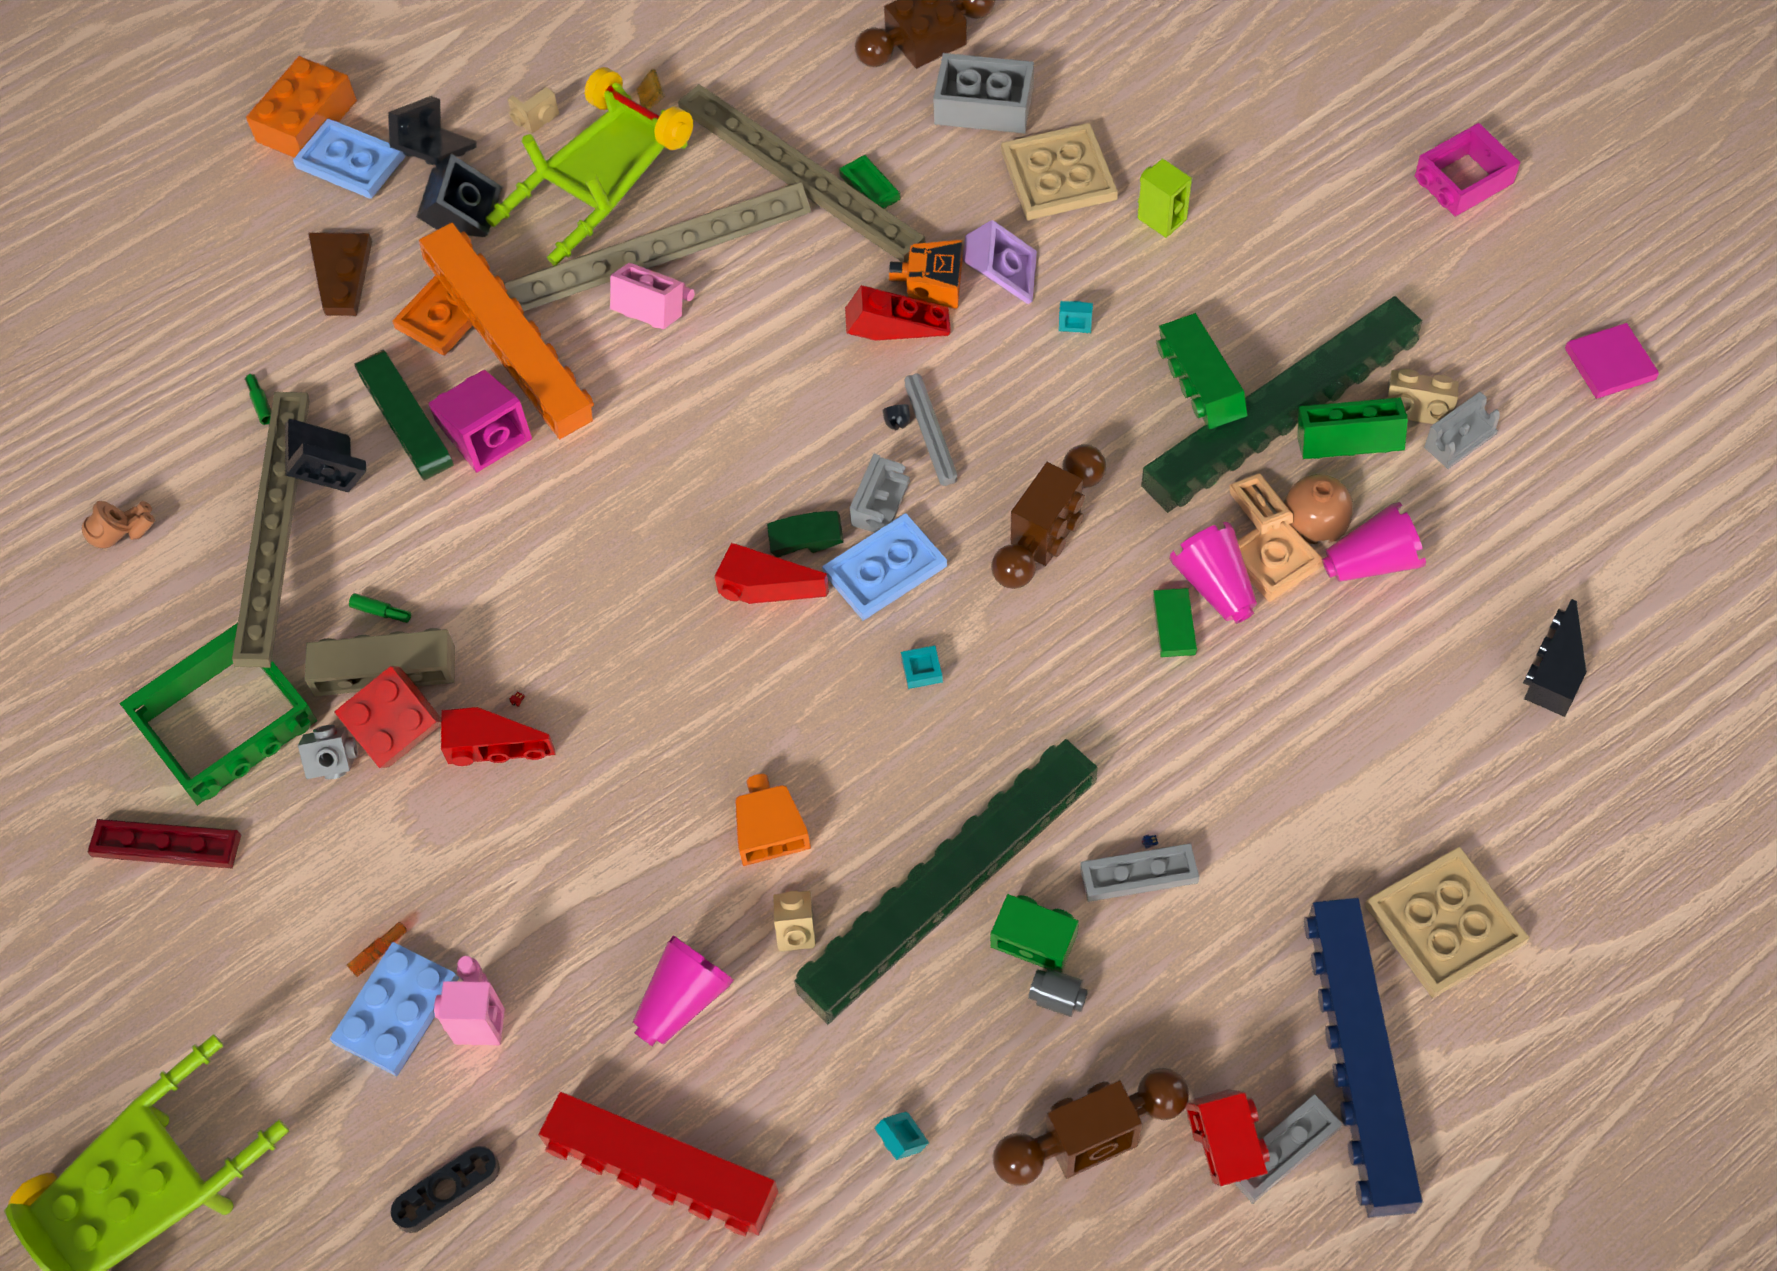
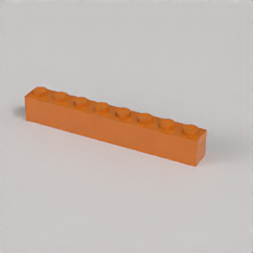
M450 223L419 239L423 260L557 438L560 440L592 422L591 407L594 406L590 394L585 389L580 390L576 385L575 376L568 366L563 367L559 363L554 347L550 343L545 344L540 338L541 333L534 321H527L523 316L524 312L516 298L510 299L501 278L498 275L493 276L489 271L490 268L485 257L481 253L476 254L473 250V245L468 235L464 231L460 233L455 225Z

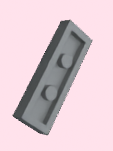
M1191 843L1080 863L1088 902L1197 884L1199 882V874Z
M1314 1094L1263 1137L1270 1157V1161L1265 1163L1268 1174L1235 1182L1234 1184L1252 1204L1255 1203L1338 1132L1343 1124Z

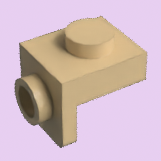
M547 87L525 103H522L513 95L507 99L511 110L509 111L511 120L518 127L523 126L531 134L559 115L555 94Z
M788 891L782 894H773L774 924L778 950L790 951L814 948L816 944L811 891Z

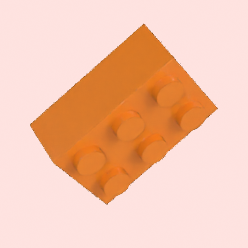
M298 56L250 111L246 119L256 142L295 158L328 118L339 123L357 99L348 75Z

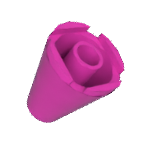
M1397 501L1389 505L1326 549L1327 557L1323 558L1322 562L1329 578L1335 576L1339 582L1419 569L1426 566L1425 558L1418 559L1416 551L1423 549L1410 516L1407 512L1400 514L1398 511L1403 506L1401 502Z
M1223 522L1225 529L1218 530L1216 525H1213L1196 533L1180 544L1183 551L1178 556H1176L1173 550L1169 559L1226 621L1234 620L1238 624L1254 614L1252 609L1257 605L1235 531L1231 523Z
M673 935L666 944L634 1017L633 1023L638 1026L634 1033L652 1047L656 1041L664 1045L729 988L734 979Z

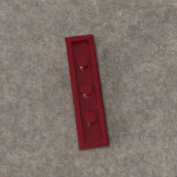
M97 819L87 852L91 857L233 869L241 834L238 830Z

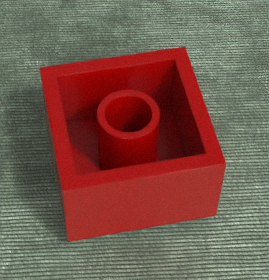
M397 666L388 667L334 711L379 768H388L441 726L440 715L402 668Z

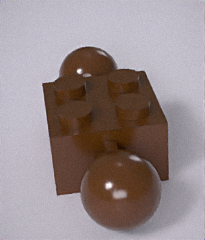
M895 0L884 5L885 31L876 27L862 31L855 42L856 55L864 65L879 67L888 62L892 56L893 48L897 46L917 69L942 57L943 53H951L967 45V22L965 16L972 19H980L987 16L992 11L995 0Z
M1088 444L1077 445L1066 453L1062 469L1049 462H1046L1011 511L1010 544L1000 548L992 559V574L1000 585L1010 589L1024 587L1035 575L1036 562L1047 566L1053 556L1058 557L1066 544L1065 538L1070 531H1077L1084 517V514L1081 513V507L1085 499V495L1082 494V488H1089L1098 484L1105 474L1106 461L1099 449Z
M1158 1068L1148 1072L1141 1079L1138 1092L1128 1096L1121 1080L1113 1084H1109L1108 1081L1098 1083L1087 1091L1088 1095L1075 1101L1069 1097L1055 1103L1051 1107V1111L1047 1113L1046 1134L1034 1139L1024 1133H1012L1002 1138L993 1152L994 1169L998 1176L1006 1183L1023 1186L1036 1180L1043 1170L1044 1161L1055 1156L1065 1178L1068 1179L1138 1147L1143 1124L1140 1120L1141 1117L1148 1114L1158 1120H1170L1180 1115L1186 1108L1189 1100L1188 1086L1179 1073L1168 1068Z

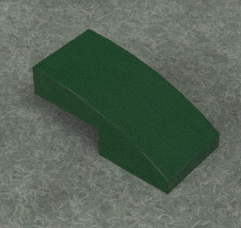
M837 511L800 514L767 523L770 552L778 558L804 548H808L812 553H816L844 543L840 514Z

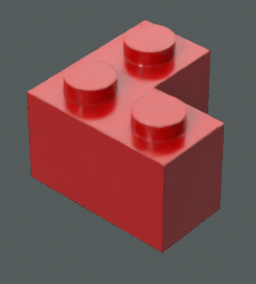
M1228 1089L1188 1100L1185 1109L1194 1141L1202 1143L1212 1183L1224 1186L1268 1174L1265 1163L1270 1161L1269 1152L1264 1139L1258 1138L1254 1122H1258L1259 1118L1255 1103L1251 1097L1247 1098L1245 1092Z

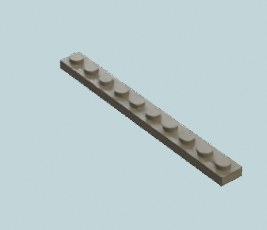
M700 84L678 101L679 108L688 112L693 120L788 185L802 182L807 198L899 261L907 262L909 260L910 246L925 243V236Z
M797 182L504 282L507 290L506 293L510 299L516 298L524 312L611 282V275L627 263L649 269L811 213L802 182Z
M274 392L232 656L234 667L271 668L298 479L285 476V423L288 419L307 422L309 408L308 393Z

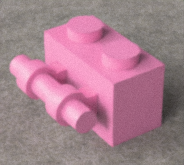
M627 263L611 275L610 309L620 312L626 317L649 323L655 328L665 329L682 316V299L690 302L694 297V290L685 287L684 282L632 263Z
M463 956L457 963V973L463 982L443 981L442 995H437L435 999V1017L439 1019L444 1031H447L454 1044L500 1045L505 1008L485 973L482 972L478 961L469 956Z

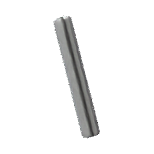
M917 373L908 375L904 380L905 388L939 482L943 486L954 484L957 482V472L922 376Z

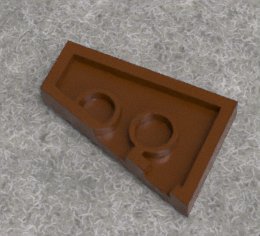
M308 232L321 304L325 315L357 316L372 246L370 234Z

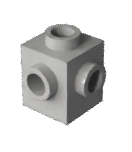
M335 725L320 726L314 729L313 733L303 734L298 744L306 779L325 776V779L328 780L340 778L350 771L354 758L358 757L355 738L348 736L346 727L335 728Z

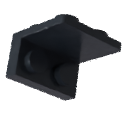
M429 96L388 112L390 147L403 152L406 156H415L425 160L427 164L438 165L450 154L459 157L465 155V152L477 148L475 140L441 128L440 99Z
M288 419L285 423V476L349 493L366 473V460L351 456L349 435L294 419Z

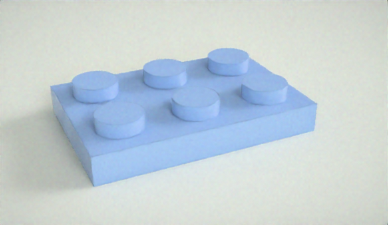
M328 118L296 155L293 162L299 170L372 199L402 162L405 155L403 152L391 148L390 144L386 141Z
M905 513L823 565L822 570L824 573H827V578L864 621L946 568L947 559Z
M392 942L330 1037V1040L334 1045L397 1077L435 1017V999L437 995H442L443 981L457 982L459 978L455 972Z

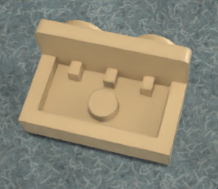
M1412 369L1391 370L1387 398H1402L1408 420L1435 424L1455 410L1458 400L1459 381H1454L1451 377L1440 374L1433 377L1419 375L1417 371Z

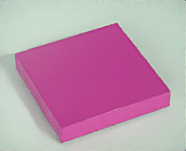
M1627 323L1568 341L1565 346L1566 352L1596 399L1654 381L1659 375L1655 365Z

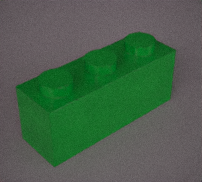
M1401 397L1299 406L1297 439L1302 459L1405 450L1408 417Z

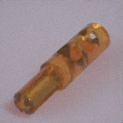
M398 922L381 938L378 937L346 965L356 977L360 976L378 958L386 953L392 942L395 943L407 932L404 924Z

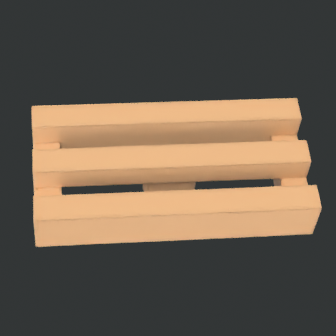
M1260 473L1230 484L1231 496L1261 534L1267 533L1269 526H1272L1274 530L1280 528V522L1282 521L1286 525L1293 523V513ZM1251 485H1255L1258 488V490L1262 493V495L1266 498V500L1277 512L1276 514H1273V512L1265 504V500L1263 499V497L1260 494H1258Z

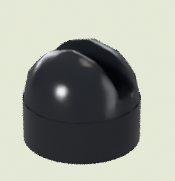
M906 404L890 406L882 410L884 421L892 430L896 431L899 427L904 429L910 422L909 406Z

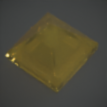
M651 69L636 89L640 104L649 110L666 97L656 70Z

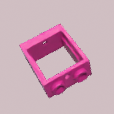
M1477 123L1420 155L1414 177L1422 187L1426 188L1438 200L1442 207L1447 208L1456 217L1512 185L1515 181L1520 161L1480 123ZM1469 155L1489 175L1461 190L1441 169Z

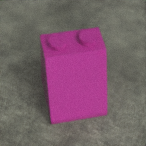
M485 369L468 377L464 382L449 391L441 393L428 403L435 422L476 473L532 440L520 400Z

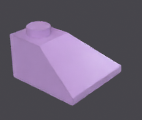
M994 220L965 236L963 262L1025 303L1033 302L1037 251Z

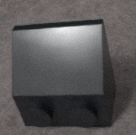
M450 154L432 168L416 217L436 230L453 223L460 233L464 231L468 236L486 237L491 227L486 217L495 210L494 205L499 201L502 186L453 154Z

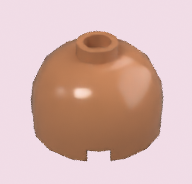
M1313 474L1300 479L1292 485L1284 500L1285 505L1293 513V523H1290V525L1309 544H1317L1318 540H1329V543L1338 540L1346 533L1352 520L1353 499L1348 489L1338 479L1326 474Z

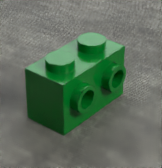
M1007 894L990 933V948L1045 969L1062 973L1078 935L1079 920L1074 919L1065 910L1057 908L1050 910L1039 906L1030 897L1024 895L1015 897Z

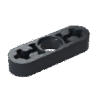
M477 1146L469 1149L398 1196L391 1206L392 1220L404 1232L415 1233L422 1230L494 1182L500 1171L498 1159L486 1147ZM479 1158L483 1162H487L485 1164L487 1171L482 1175L477 1171L472 1172L475 1169L473 1162ZM460 1169L466 1176V1179L470 1182V1184L466 1187L462 1179L456 1173ZM445 1179L455 1181L456 1191L452 1197L445 1200L436 1198L435 1189L441 1181ZM424 1193L427 1194L430 1201L435 1205L431 1210L421 1196ZM409 1204L417 1208L415 1211L417 1218L412 1221L404 1217L406 1215L405 1207Z

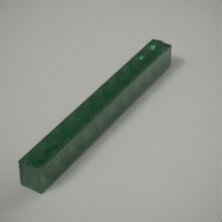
M1396 296L1392 297L1245 398L1246 417L1212 429L1205 425L1144 466L1141 487L1167 513L1177 506H1185L1193 498L1194 494L1203 488L1209 489L1219 480L1220 476L1229 470L1235 471L1245 459L1256 452L1258 454L1264 451L1270 442L1279 435L1285 436L1290 433L1298 423L1299 406L1326 404L1330 400L1336 401L1344 394L1347 388L1355 383L1360 384L1365 381L1373 370L1379 366H1387L1396 354L1402 350H1410L1420 338L1419 331L1422 319Z
M1067 739L1057 747L1055 745L1050 746L1042 754L1040 762L1031 770L1029 768L1023 770L1015 779L1014 785L1007 792L1001 791L997 793L989 802L988 808L980 816L973 815L962 826V832L953 840L950 838L944 840L937 847L934 853L935 856L926 864L923 862L917 864L908 874V880L899 888L892 887L881 898L880 905L871 913L869 911L862 913L853 923V929L844 937L837 936L826 946L825 953L817 961H809L802 966L796 975L797 978L794 980L797 994L829 1025L1096 783L1098 767Z

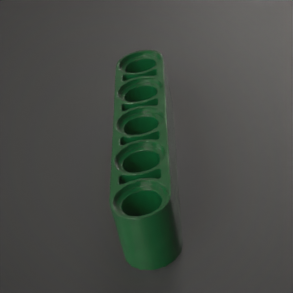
M383 349L354 363L362 382L421 478L425 481L454 466L446 447L386 351Z

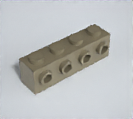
M429 628L422 632L412 633L396 631L389 635H358L354 638L339 640L324 638L318 642L306 643L305 681L314 696L359 692L390 666L401 667L416 687L454 683L455 645L447 629Z

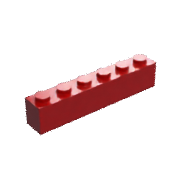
M561 1091L538 1134L546 1146L545 1151L552 1156L567 1160L569 1155L582 1161L580 1165L594 1174L602 1175L603 1171L617 1176L616 1181L625 1187L638 1190L640 1185L652 1190V1196L655 1199L668 1205H674V1202L678 1201L689 1206L688 1211L691 1214L707 1221L710 1220L711 1216L725 1221L724 1226L728 1230L742 1236H746L748 1231L759 1236L778 1194V1188L773 1179Z

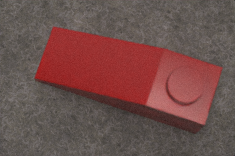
M732 542L714 576L718 594L733 602L739 600L748 604L787 601L827 597L829 593L827 573Z

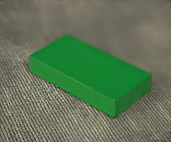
M865 154L839 168L840 176L849 186L883 209L900 200V192Z
M1189 589L1153 590L1160 658L1196 655L1197 647Z

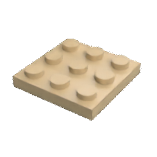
M1090 123L1001 143V153L1026 220L1117 200V188Z
M1461 847L1454 849L1370 897L1364 905L1432 999L1527 944L1530 939Z

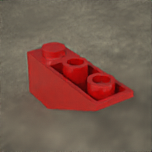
M863 285L859 287L845 307L846 334L879 341L949 336L951 333L949 307Z
M479 707L442 710L441 750L448 764L469 766L473 762L490 761L493 763H504L509 759L526 758L529 760H539L545 756L555 755V748L550 735Z

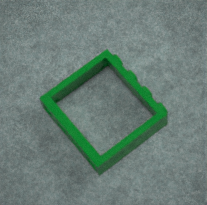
M238 623L119 703L197 806L203 801L215 797L220 789L233 780L246 775L254 765L264 758L276 754L281 746L294 737L304 734L311 725L317 722L308 704L272 661L271 668L261 667V669L293 708L191 779L148 722L233 664L232 656Z

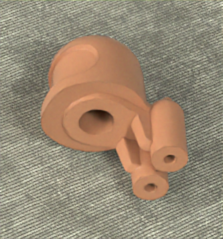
M97 501L93 506V514L82 523V534L89 544L100 549L112 547L126 533L129 534L131 540L140 539L155 522V518L150 514L152 507L147 502L141 501L136 507L134 506L123 512L108 502Z

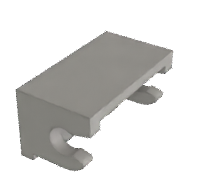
M1478 392L1430 427L1424 448L1447 469L1451 468L1497 435L1498 430L1496 426L1500 418L1498 409L1488 414L1485 410L1487 397L1483 393Z
M873 454L850 506L852 526L875 533L894 520L910 483V477L901 474L904 473L906 468L903 464Z

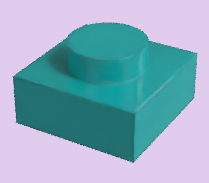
M1060 301L1059 331L1091 333L1093 303Z
M936 646L901 652L908 689L943 683Z
M907 1111L883 1118L874 1127L883 1140L886 1149L892 1153L896 1160L920 1153L929 1144Z

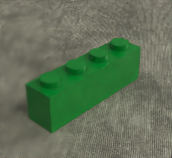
M1193 313L1159 325L1161 339L1156 341L1159 354L1162 359H1168V366L1172 377L1180 379L1179 383L1185 398H1191L1195 416L1198 419L1203 418L1209 429L1246 417L1247 409L1244 390L1197 314Z

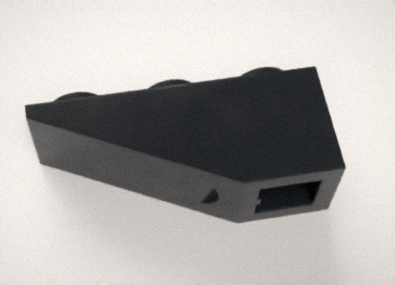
M1571 599L1566 611L1558 609L1550 626L1556 632L1552 639L1545 636L1536 655L1543 659L1539 666L1531 665L1523 684L1529 686L1524 697L1525 700L1563 717L1566 716L1586 674L1577 601Z

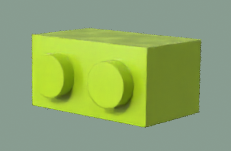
M1163 158L1153 167H1147L1140 177L1138 219L1165 238L1171 235L1187 220L1192 178Z

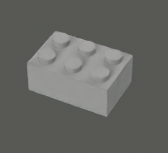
M943 53L933 98L934 124L1025 133L1033 93L1034 62Z

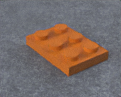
M436 275L392 320L395 329L443 356L473 326Z

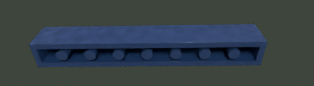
M1359 898L1313 902L1309 915L1304 917V929L1306 938L1313 939L1315 952L1311 953V965L1313 974L1315 976L1320 975L1322 989L1318 990L1319 1006L1321 1012H1327L1330 1025L1325 1028L1326 1042L1329 1050H1335L1337 1063L1333 1064V1077L1336 1087H1342L1345 1101L1340 1104L1341 1118L1344 1126H1350L1352 1141H1348L1349 1159L1352 1166H1358L1360 1181H1356L1358 1203L1360 1206L1365 1205L1368 1218L1416 1213L1423 1201Z

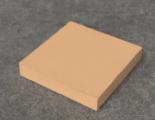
M1284 521L1280 522V528L1274 530L1272 526H1269L1268 532L1261 534L1256 528L1237 540L1250 582L1269 602L1323 567V558L1290 524L1286 525Z

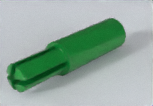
M248 374L245 377V381L259 421L262 425H269L272 410L263 389L260 388L256 376Z
M353 593L349 599V607L404 623H408L411 619V612L393 607L386 602Z

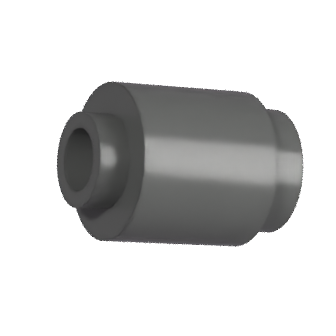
M1037 969L1028 999L1037 1001L1036 1006L1072 1017L1075 1010L1082 1012L1088 990L1082 988L1083 980L1051 969H1047L1046 972Z

